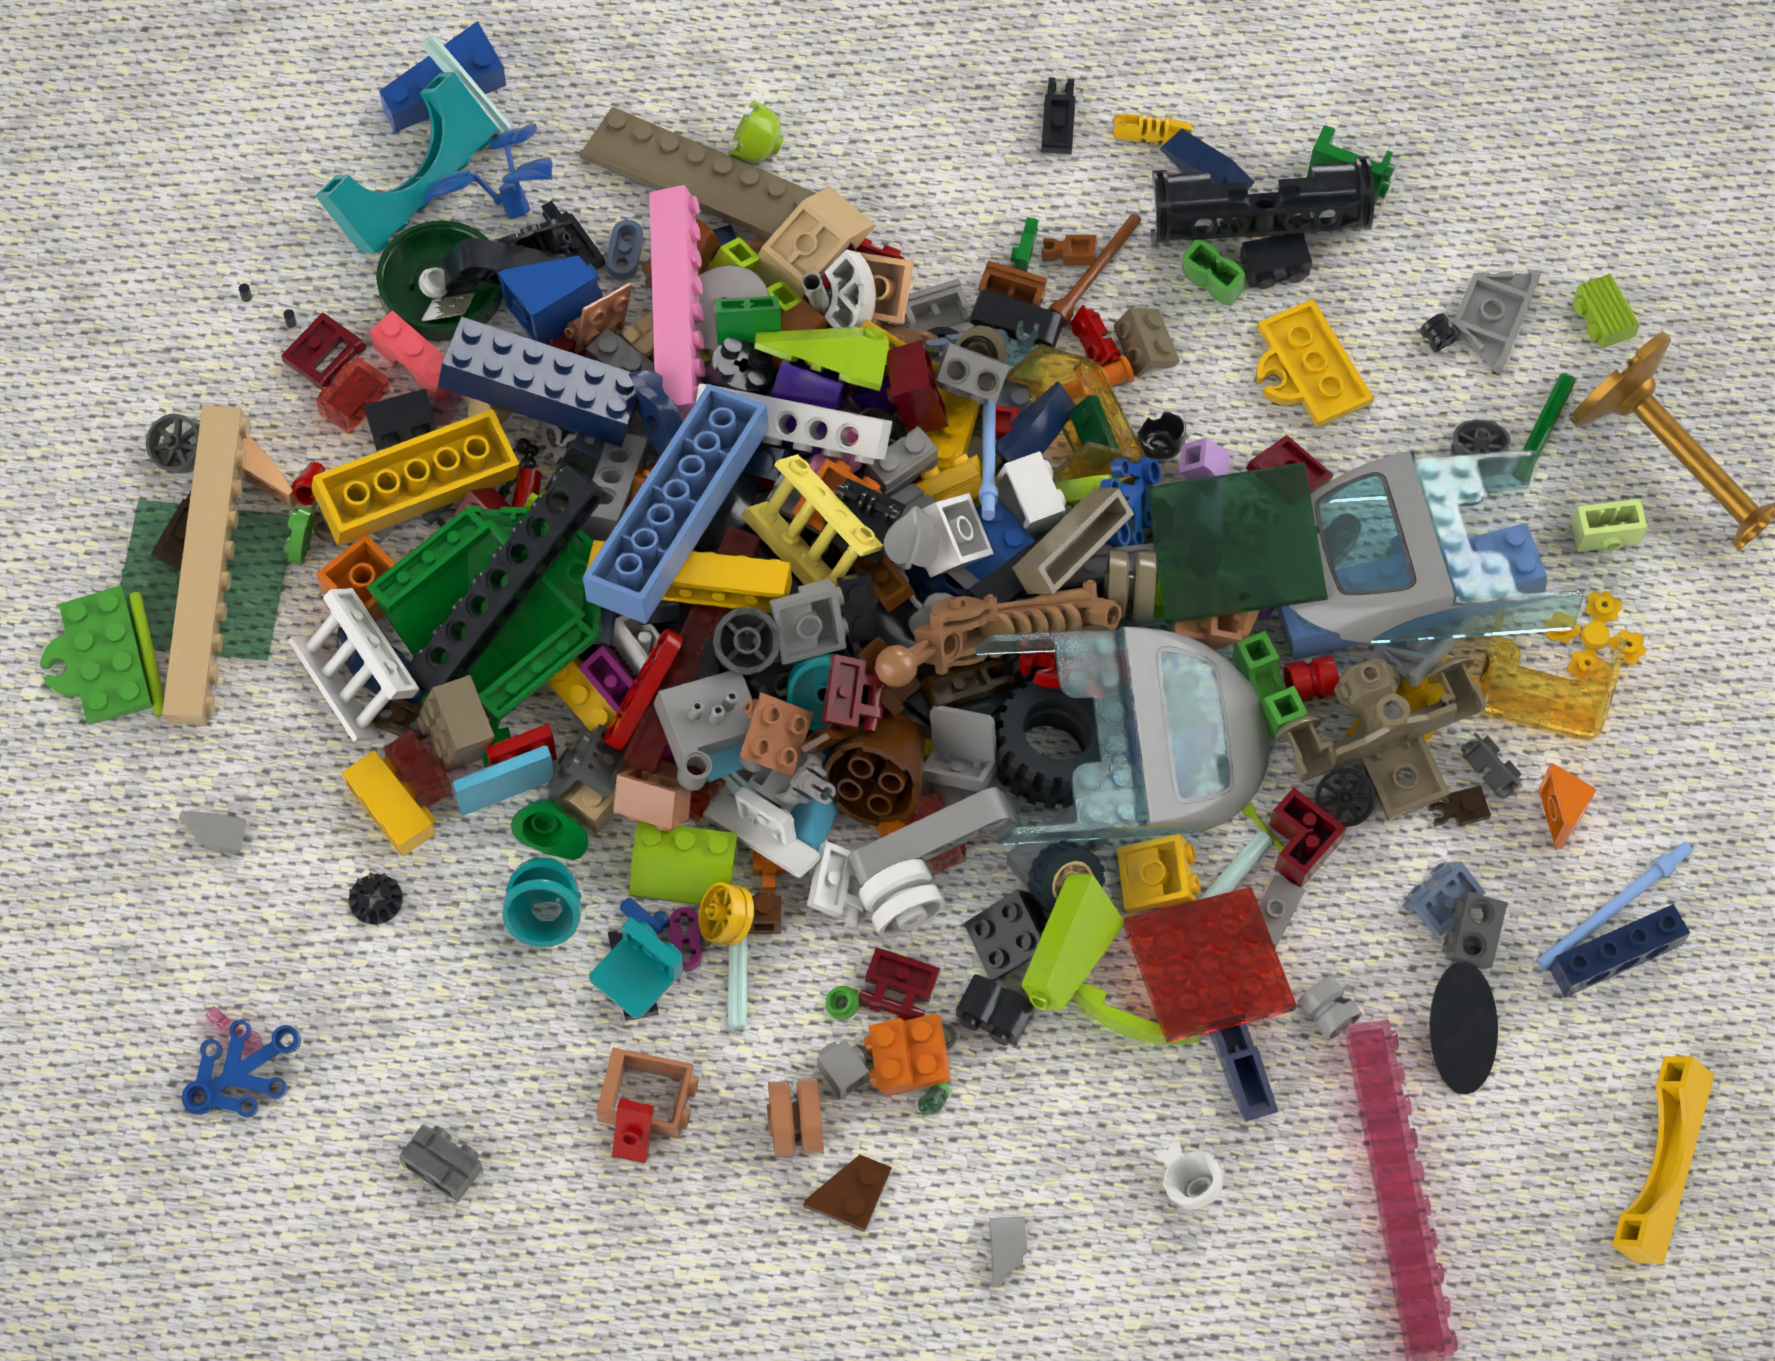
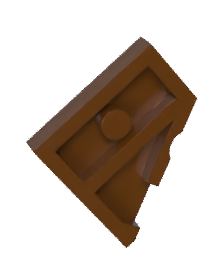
M859 1154L805 1199L803 1207L865 1232L892 1167Z

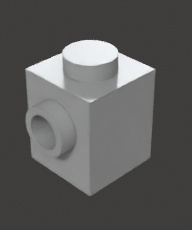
M846 1039L839 1044L832 1042L819 1052L820 1056L817 1057V1067L839 1099L844 1098L869 1081V1071L864 1065L867 1061L863 1053L857 1046L851 1047Z

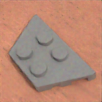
M1532 270L1531 274L1513 275V271H1501L1497 274L1489 272L1473 273L1452 327L1456 328L1459 332V337L1496 373L1501 374L1541 276L1542 271Z
M1473 612L1463 618L1433 622L1431 626L1400 634L1395 632L1386 634L1374 646L1375 657L1386 660L1388 664L1395 665L1400 677L1411 686L1417 687L1480 621V615L1477 612Z

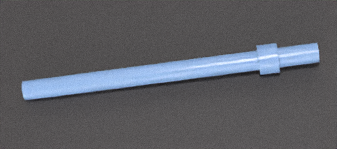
M988 400L987 405L983 404L982 486L979 488L982 518L987 521L995 517V504L998 502V488L995 486L996 402Z
M1683 842L1667 856L1661 855L1652 863V868L1539 957L1536 962L1544 971L1548 969L1555 956L1574 948L1661 877L1666 878L1676 870L1675 866L1693 852L1692 847L1687 842Z

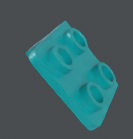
M630 917L622 926L623 939L594 968L589 975V980L591 984L631 1017L640 1019L683 973V959L681 958V952L670 942L664 944L655 937L656 932L650 925L644 921L638 923Z

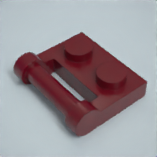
M322 312L281 355V358L285 364L312 382L314 386L326 392L332 385L331 381L356 354L361 355L367 346L359 337ZM341 342L347 345L322 373L316 370Z

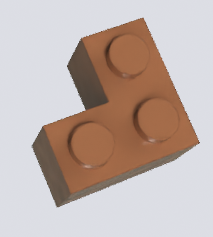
M649 758L617 774L613 812L626 816V819L632 822L644 821L654 824L656 829L671 831L688 821L691 791L679 784L677 780L678 767L676 764Z

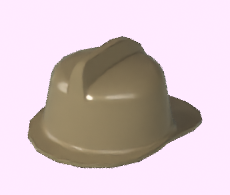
M989 326L969 328L955 342V345L1004 362L1006 359L1007 347L1004 338L997 330ZM959 361L950 363L947 368V374L952 378L959 377L964 371L963 363ZM984 372L979 375L977 379L979 388L984 389L993 378L992 373ZM958 389L957 394L954 395L969 397L970 393Z

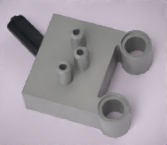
M713 639L706 640L703 644L697 680L658 691L654 701L656 712L678 767L677 780L683 788L690 791L698 790L706 783L712 769V761L708 755L743 745L752 720L743 711L744 704L748 700L752 701L743 674L732 671L719 674L721 662L715 655ZM739 757L740 763L748 771L760 772L765 769L762 765ZM695 766L700 769L702 774L693 775L688 771L687 767Z

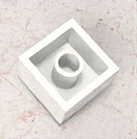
M969 493L933 503L922 509L933 522L940 543L935 560L930 565L924 567L928 571L930 578L963 568L994 554Z

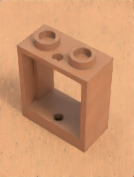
M613 1047L596 1110L598 1122L615 1125L617 1113L615 1108L624 1072L628 1068L682 1080L672 1122L652 1119L651 1133L679 1138L680 1130H687L690 1120L691 1109L686 1108L689 1096L695 1097L699 1077L694 1076L693 1064Z

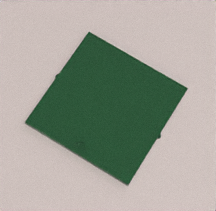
M1305 462L1147 487L1156 550L1154 552L1156 553L1166 624L1328 600L1317 536L1320 529L1315 525Z
M138 500L125 566L121 570V585L126 591L131 616L132 611L128 595L133 592L141 593L153 648L170 651L181 570L179 571L152 557L151 553L180 504ZM238 510V527L236 530L232 529L231 541H234L235 544L233 560H228L227 572L231 574V584L229 591H224L223 602L227 604V615L225 622H220L219 634L223 635L222 652L216 653V656L269 660L281 592L285 591L283 581L288 555L283 552L286 540L289 535L291 536L292 531L287 528L290 515Z

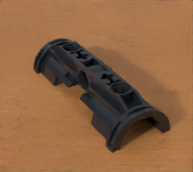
M1355 157V162L1312 165L1313 177L1278 179V192L1248 194V182L1212 184L1210 172L1167 175L1166 170L1152 171L1156 222L1155 229H1150L1151 243L1153 245H1158L1161 242L1162 244H1168L1169 240L1181 239L1205 240L1234 237L1283 236L1293 233L1337 231L1346 228H1352L1353 231H1360L1361 229L1369 231L1374 218V180L1370 157ZM1333 210L1336 212L1334 217L1319 218L1323 211ZM1203 218L1212 221L1209 226H1195L1196 222Z

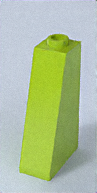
M1069 874L1066 877L1021 985L1029 995L1030 1002L1038 1009L1062 1011L1125 925V921L1094 875Z

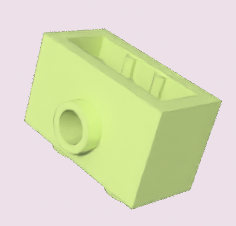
M1641 499L1577 506L1570 523L1577 552L1598 549L1614 551L1622 546L1638 545L1641 543L1648 528Z

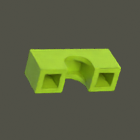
M738 237L719 248L707 271L720 266L732 265L744 267L756 274V266L761 258ZM783 279L767 288L769 296L778 295L780 314L792 309L803 300Z

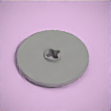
M720 266L708 270L699 276L703 288L702 294L699 295V303L704 315L703 322H700V331L705 342V347L701 350L714 352L719 346L717 343L714 299L769 296V292L761 278L753 271L744 267Z

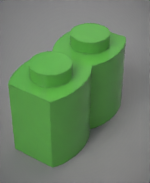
M1196 239L1182 255L1185 276L1192 283L1207 288L1210 295L1218 302L1231 306L1244 292L1245 273L1242 268L1234 261L1220 257L1219 252L1208 242Z

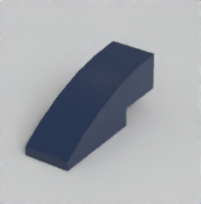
M1057 381L1010 422L1013 429L995 443V453L1003 464L1039 451L1042 455L1059 435L1070 418L1068 412L1076 406L1060 382Z
M1244 1015L1212 1024L1207 1029L1229 1088L1244 1121L1248 1122L1279 1112L1258 1047L1253 1044Z

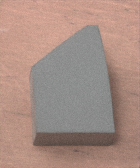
M182 811L180 813V821L182 824L185 823L195 837L194 841L199 847L204 845L206 848L236 854L241 851L246 824L245 819L194 811Z
M1025 1217L990 1218L993 1287L1002 1285L1003 1279L1013 1269L1018 1270L1023 1264V1256L1027 1253Z

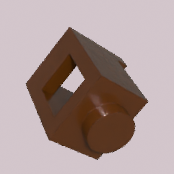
M770 892L756 893L752 896L754 917L748 934H781V896H775Z

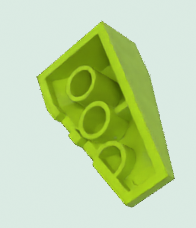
M867 326L865 329L851 327L756 332L754 348L787 361L795 362L798 358L803 359L807 365L811 366L810 369L822 372V370L830 369L840 373L839 380L880 391L889 340L888 335H885L882 330Z

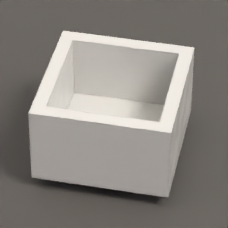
M1040 451L1004 464L995 479L999 498L1031 537L1050 531L1057 524L1066 507L1064 494L1060 489H1056L1052 480V467L1048 460L1043 459Z

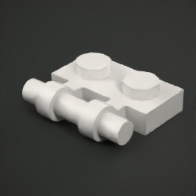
M825 841L819 846L818 852L821 859L815 864L807 906L833 917L842 915L844 907L846 910L844 922L856 925L859 914L864 911V905L858 896L861 886L848 857L853 851ZM849 880L852 883L850 894L847 893Z

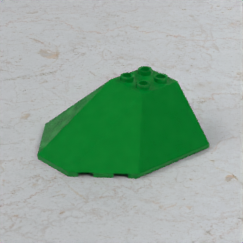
M467 506L367 586L368 591L413 657L418 651L427 646L432 639L431 635L435 628L447 620L452 613L453 605L460 598L465 597L472 588L471 583L479 573L484 572L489 566L494 552L499 547L504 546L510 539L514 526L527 517L530 513L527 507H501L499 510L481 509V506ZM545 522L541 527L542 537L548 531V522ZM582 529L577 532L466 675L471 676L485 714L491 720L501 721L599 640L601 606L586 601L583 576L586 573L594 541ZM525 548L521 553L522 562H524L528 557L527 548ZM507 573L501 579L502 588L507 585ZM487 599L484 600L481 605L482 614H484L488 608ZM465 625L462 628V640L465 639V637L468 634L467 625ZM445 651V652L442 654V657H441V663H442V665H444V664L447 662V659H448V653H447V651Z

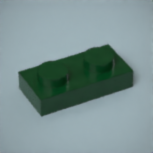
M1088 395L1068 412L1091 467H1100L1120 451L1098 396Z

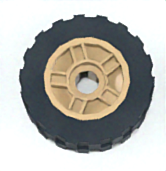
M1062 840L1059 843H1051L1049 847L1042 849L1038 857L1034 858L1031 863L1033 865L1028 872L1029 882H1027L1028 888L1031 891L1029 894L1039 907L1051 913L1063 886L1064 878L1066 879L1069 874L1094 875L1103 888L1106 878L1104 877V866L1101 865V860L1098 856L1076 842Z

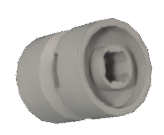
M1332 975L1312 986L1298 1001L1310 1018H1317L1316 1026L1328 1041L1338 1036V1033L1342 1030L1350 1028L1362 1016V1012L1350 998H1343L1344 989Z

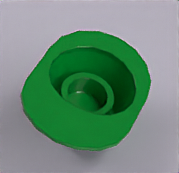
M541 799L529 802L526 807L518 810L512 818L511 829L516 839L543 854L574 861L581 858L587 851L589 841L586 831L578 822L566 816L562 806L553 800Z

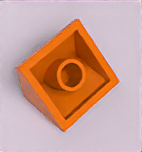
M1550 765L1539 786L1538 792L1555 850H1559L1564 847L1585 814L1597 789L1561 767Z

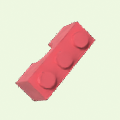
M393 310L369 330L373 347L394 366L399 362L403 364L415 378L417 386L420 389H426L427 395L437 404L442 403L453 393L438 387L441 365L445 356Z

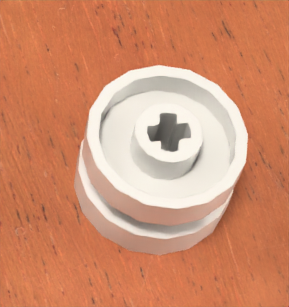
M910 859L892 865L874 875L859 889L858 896L865 909L869 912H875L872 916V923L880 937L893 938L926 924L945 907V900L938 887L929 885L932 875L923 860Z

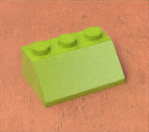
M644 821L637 822L632 851L629 896L700 905L706 891L713 884L723 882L732 885L738 851V833L677 826L674 830L663 831L656 829L654 824Z

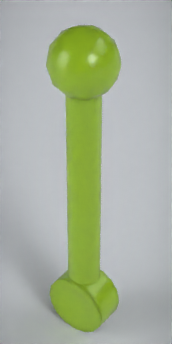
M1247 803L1242 810L1243 814L1251 817L1262 831L1271 836L1273 844L1279 850L1278 853H1280L1286 846L1279 841L1255 813L1254 805Z

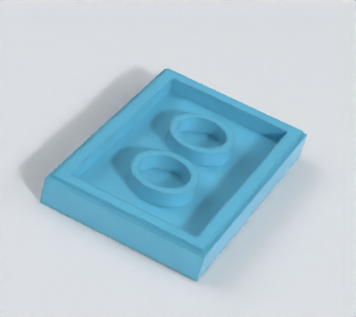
M542 746L454 780L452 784L461 815L464 816L549 783L554 775L551 755L547 746Z

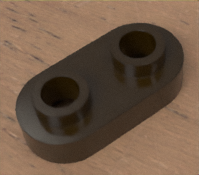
M403 699L389 700L372 720L376 727L412 742L422 741L428 737V734L424 736L420 729L412 730L410 728L411 723L417 721V717L420 716L419 712L422 707ZM384 709L392 711L391 716L387 718L382 717L380 713Z

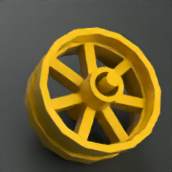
M723 882L713 884L703 896L698 912V925L703 938L712 943H721L728 946L740 944L746 938L754 917V903L751 893L747 888Z

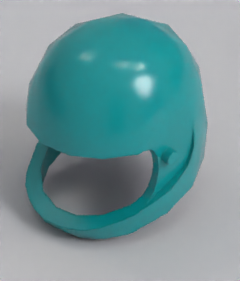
M532 858L521 863L509 879L506 895L502 903V919L509 933L520 942L535 947H553L566 942L576 932L582 913L580 899L582 895L573 873L563 863L553 858ZM541 902L558 903L563 909L554 921H540L532 913L534 904Z

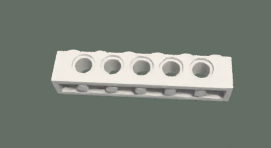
M699 383L696 401L704 391L707 384ZM719 387L767 405L769 430L763 438L762 442L781 446L782 440L794 442L793 449L812 452L813 446L825 448L823 455L843 458L844 453L854 454V461L874 464V459L885 460L892 421ZM793 416L797 421V427L794 432L789 433L786 428V422L789 417ZM824 422L828 432L825 438L821 440L817 436L816 430L818 425ZM855 428L858 432V441L855 445L851 446L847 441V434L851 429Z

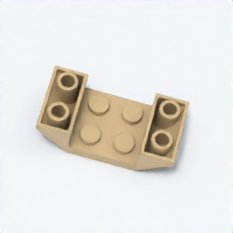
M829 186L803 200L761 247L758 254L761 259L756 266L755 272L764 282L766 288L783 279L806 303H809L810 301L805 295L802 285L803 277L812 272L821 274V277L849 244L856 249L876 225Z

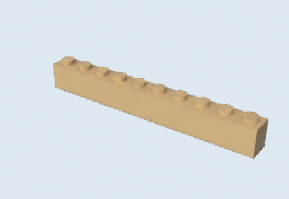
M202 405L162 715L167 723L207 725L208 716L214 715L215 697L211 696L212 684L217 685L219 679V666L215 665L216 653H221L223 647V635L219 634L220 622H225L227 615V604L223 602L224 591H229L231 574L227 572L228 560H233L235 544L234 541H231L232 529L236 530L238 527V510H235L236 499H241L242 480H238L239 471L244 469L246 464V450L242 449L243 439H248L250 433V421L245 418L240 407Z

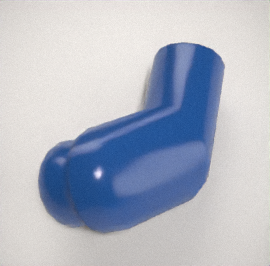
M626 898L620 905L621 912L628 918L632 917L638 923L641 921L646 922L653 928L656 934L663 933V929L669 926V918L662 911H657L651 916L632 898Z

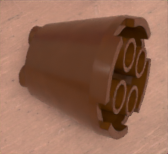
M882 708L883 716L882 720H878L876 733L864 731V721L852 736L843 740L831 752L823 768L827 775L825 777L822 776V780L831 783L836 790V794L833 797L835 799L834 806L849 818L871 826H879L880 822L905 821L915 811L923 788L925 729L920 724L914 723L901 714H897L894 717L887 708Z

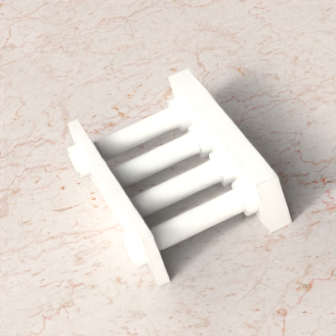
M331 589L323 597L331 611L329 617L314 635L293 636L288 642L353 742L374 740L380 734L371 721L389 700L413 698L419 691V687L354 589ZM340 624L348 639L330 659L322 645ZM357 650L364 660V665L350 682L346 684L338 670L353 652ZM374 675L381 686V690L363 710L355 695L369 678Z

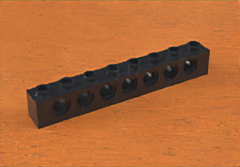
M566 465L565 468L556 472L552 478L551 486L544 494L535 499L531 506L532 510L527 517L514 526L510 539L504 546L499 547L491 557L492 562L485 571L479 573L471 583L472 588L465 597L460 598L453 605L452 613L447 620L435 628L431 635L432 639L427 646L414 655L411 661L412 665L407 671L426 691L430 693L433 687L465 677L608 494L583 471ZM568 496V506L562 511L561 502L564 497ZM545 522H548V531L542 537L541 527ZM525 548H527L528 557L524 562H522L521 553ZM507 573L508 582L507 585L504 588H502L501 579ZM487 599L488 608L486 612L482 614L481 605L483 601ZM467 625L468 634L462 640L461 631ZM445 651H447V653H448L447 662H446L444 665H442V663H441L442 654H443Z

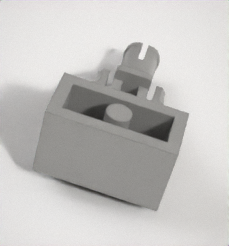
M802 750L793 777L765 767L760 772H755L747 784L789 812L798 803L807 804L810 801L804 797L805 794L821 804H828L832 801V799L825 796L826 793L833 797L836 794L835 787L831 783L817 777L818 774L823 777L827 775L826 771L822 768V763L826 758V755L822 752L809 754L804 753Z

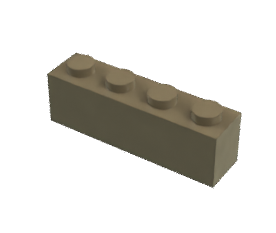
M1093 488L1013 567L1027 594H1054L1134 515L1119 488Z

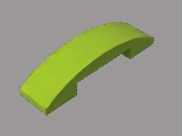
M1082 983L1072 996L1076 1003L1096 1021L1117 1033L1139 1041L1162 1045L1192 1044L1200 1042L1204 1026L1175 1015L1171 1016L1167 1027L1105 1004L1107 991Z

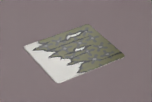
M475 293L432 300L422 321L464 314Z

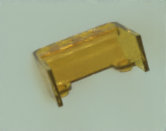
M1039 344L1008 371L1006 379L1027 385L1032 402L1038 399L1057 381L1061 383L1075 405L1088 395H1096L1100 400L1119 449L1089 441L1082 446L1070 417L1062 431L1074 454L1053 471L1055 478L1072 480L1112 474L1111 463L1113 459L1127 458L1129 462L1137 464L1138 459L1144 457V452L1103 370L1093 360Z
M1498 606L1489 629L1478 676V685L1487 702L1484 711L1480 712V714L1584 742L1597 739L1603 730L1617 686L1627 639L1620 637L1609 665L1604 663L1591 665L1585 672L1583 682L1519 666L1521 652L1518 645L1510 639L1498 636L1504 607Z

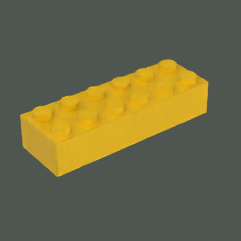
M490 409L314 475L312 492L339 547L359 539L365 533L370 535L464 499L469 490L495 487L514 480L517 477L519 462L494 410Z

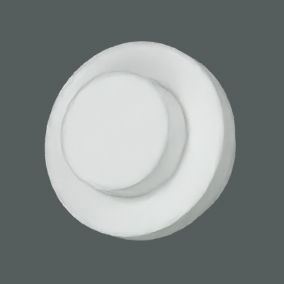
M437 267L426 269L420 275L419 287L426 296L441 298L447 294L443 269Z

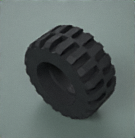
M1030 680L1023 684L1022 689L1021 687L1014 688L1009 692L1008 698L1002 700L994 719L997 771H999L997 778L1003 786L1008 784L1011 787L1009 792L1017 798L1022 795L1027 798V803L1036 805V802L1044 803L1045 808H1055L1056 804H1062L1063 808L1070 807L1075 803L1076 799L1079 800L1083 796L1090 799L1092 793H1097L1103 786L1105 779L1108 778L1118 751L1119 740L1117 737L1119 730L1115 721L1112 722L1114 714L1110 707H1103L1104 700L1098 702L1076 685L1065 688H1048L1039 686L1034 683V680ZM1040 726L1059 728L1076 740L1082 753L1069 759L1046 757L1029 744L1024 733Z

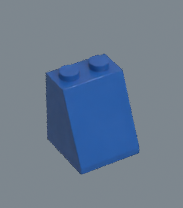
M580 256L503 269L498 272L506 307L530 338L532 337L535 341L547 345L550 344V340L553 339L555 341L564 336L563 332L567 327V323L579 317L581 318L584 307L603 297L602 291L597 284L600 277L592 264L586 265Z

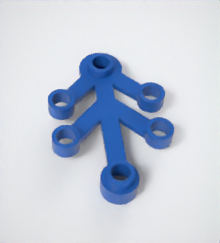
M1149 457L1139 458L1137 464L1129 462L1127 458L1113 459L1111 472L1115 478L1103 479L1100 488H1119L1134 515L1131 517L1132 529L1129 528L1126 522L1105 544H1110L1112 547L1144 544L1142 528H1150L1154 524L1151 488L1159 484L1161 480L1160 465L1156 459H1150ZM1132 476L1135 481L1133 485L1118 482L1116 478Z
M244 1020L234 1021L229 1029L231 1039L223 1073L212 1081L214 1061L222 1056L223 1047L220 1042L214 1039L205 1040L200 1047L202 1057L197 1078L195 1081L190 1082L182 1093L184 1107L196 1115L206 1114L215 1107L234 1111L240 1116L250 1118L257 1113L259 1108L258 1102L248 1096L236 1099L218 1093L229 1086L264 1092L274 1099L283 1098L288 1091V1085L283 1079L278 1077L266 1079L248 1074L281 1052L284 1054L295 1052L301 1045V1035L298 1030L289 1025L279 1026L272 1034V1042L240 1062L244 1043L252 1035V1027ZM239 1025H245L246 1033L242 1037H237L235 1034V1030ZM291 1034L294 1039L293 1043L285 1047L282 1039L285 1035ZM210 1044L217 1046V1052L213 1056H208L206 1053V1048ZM275 1082L282 1084V1090L279 1094L271 1092V1086ZM203 1091L206 1099L203 1103L197 1104L194 1101V1096L196 1093ZM246 1101H251L253 1104V1109L250 1113H243L241 1110L242 1104Z

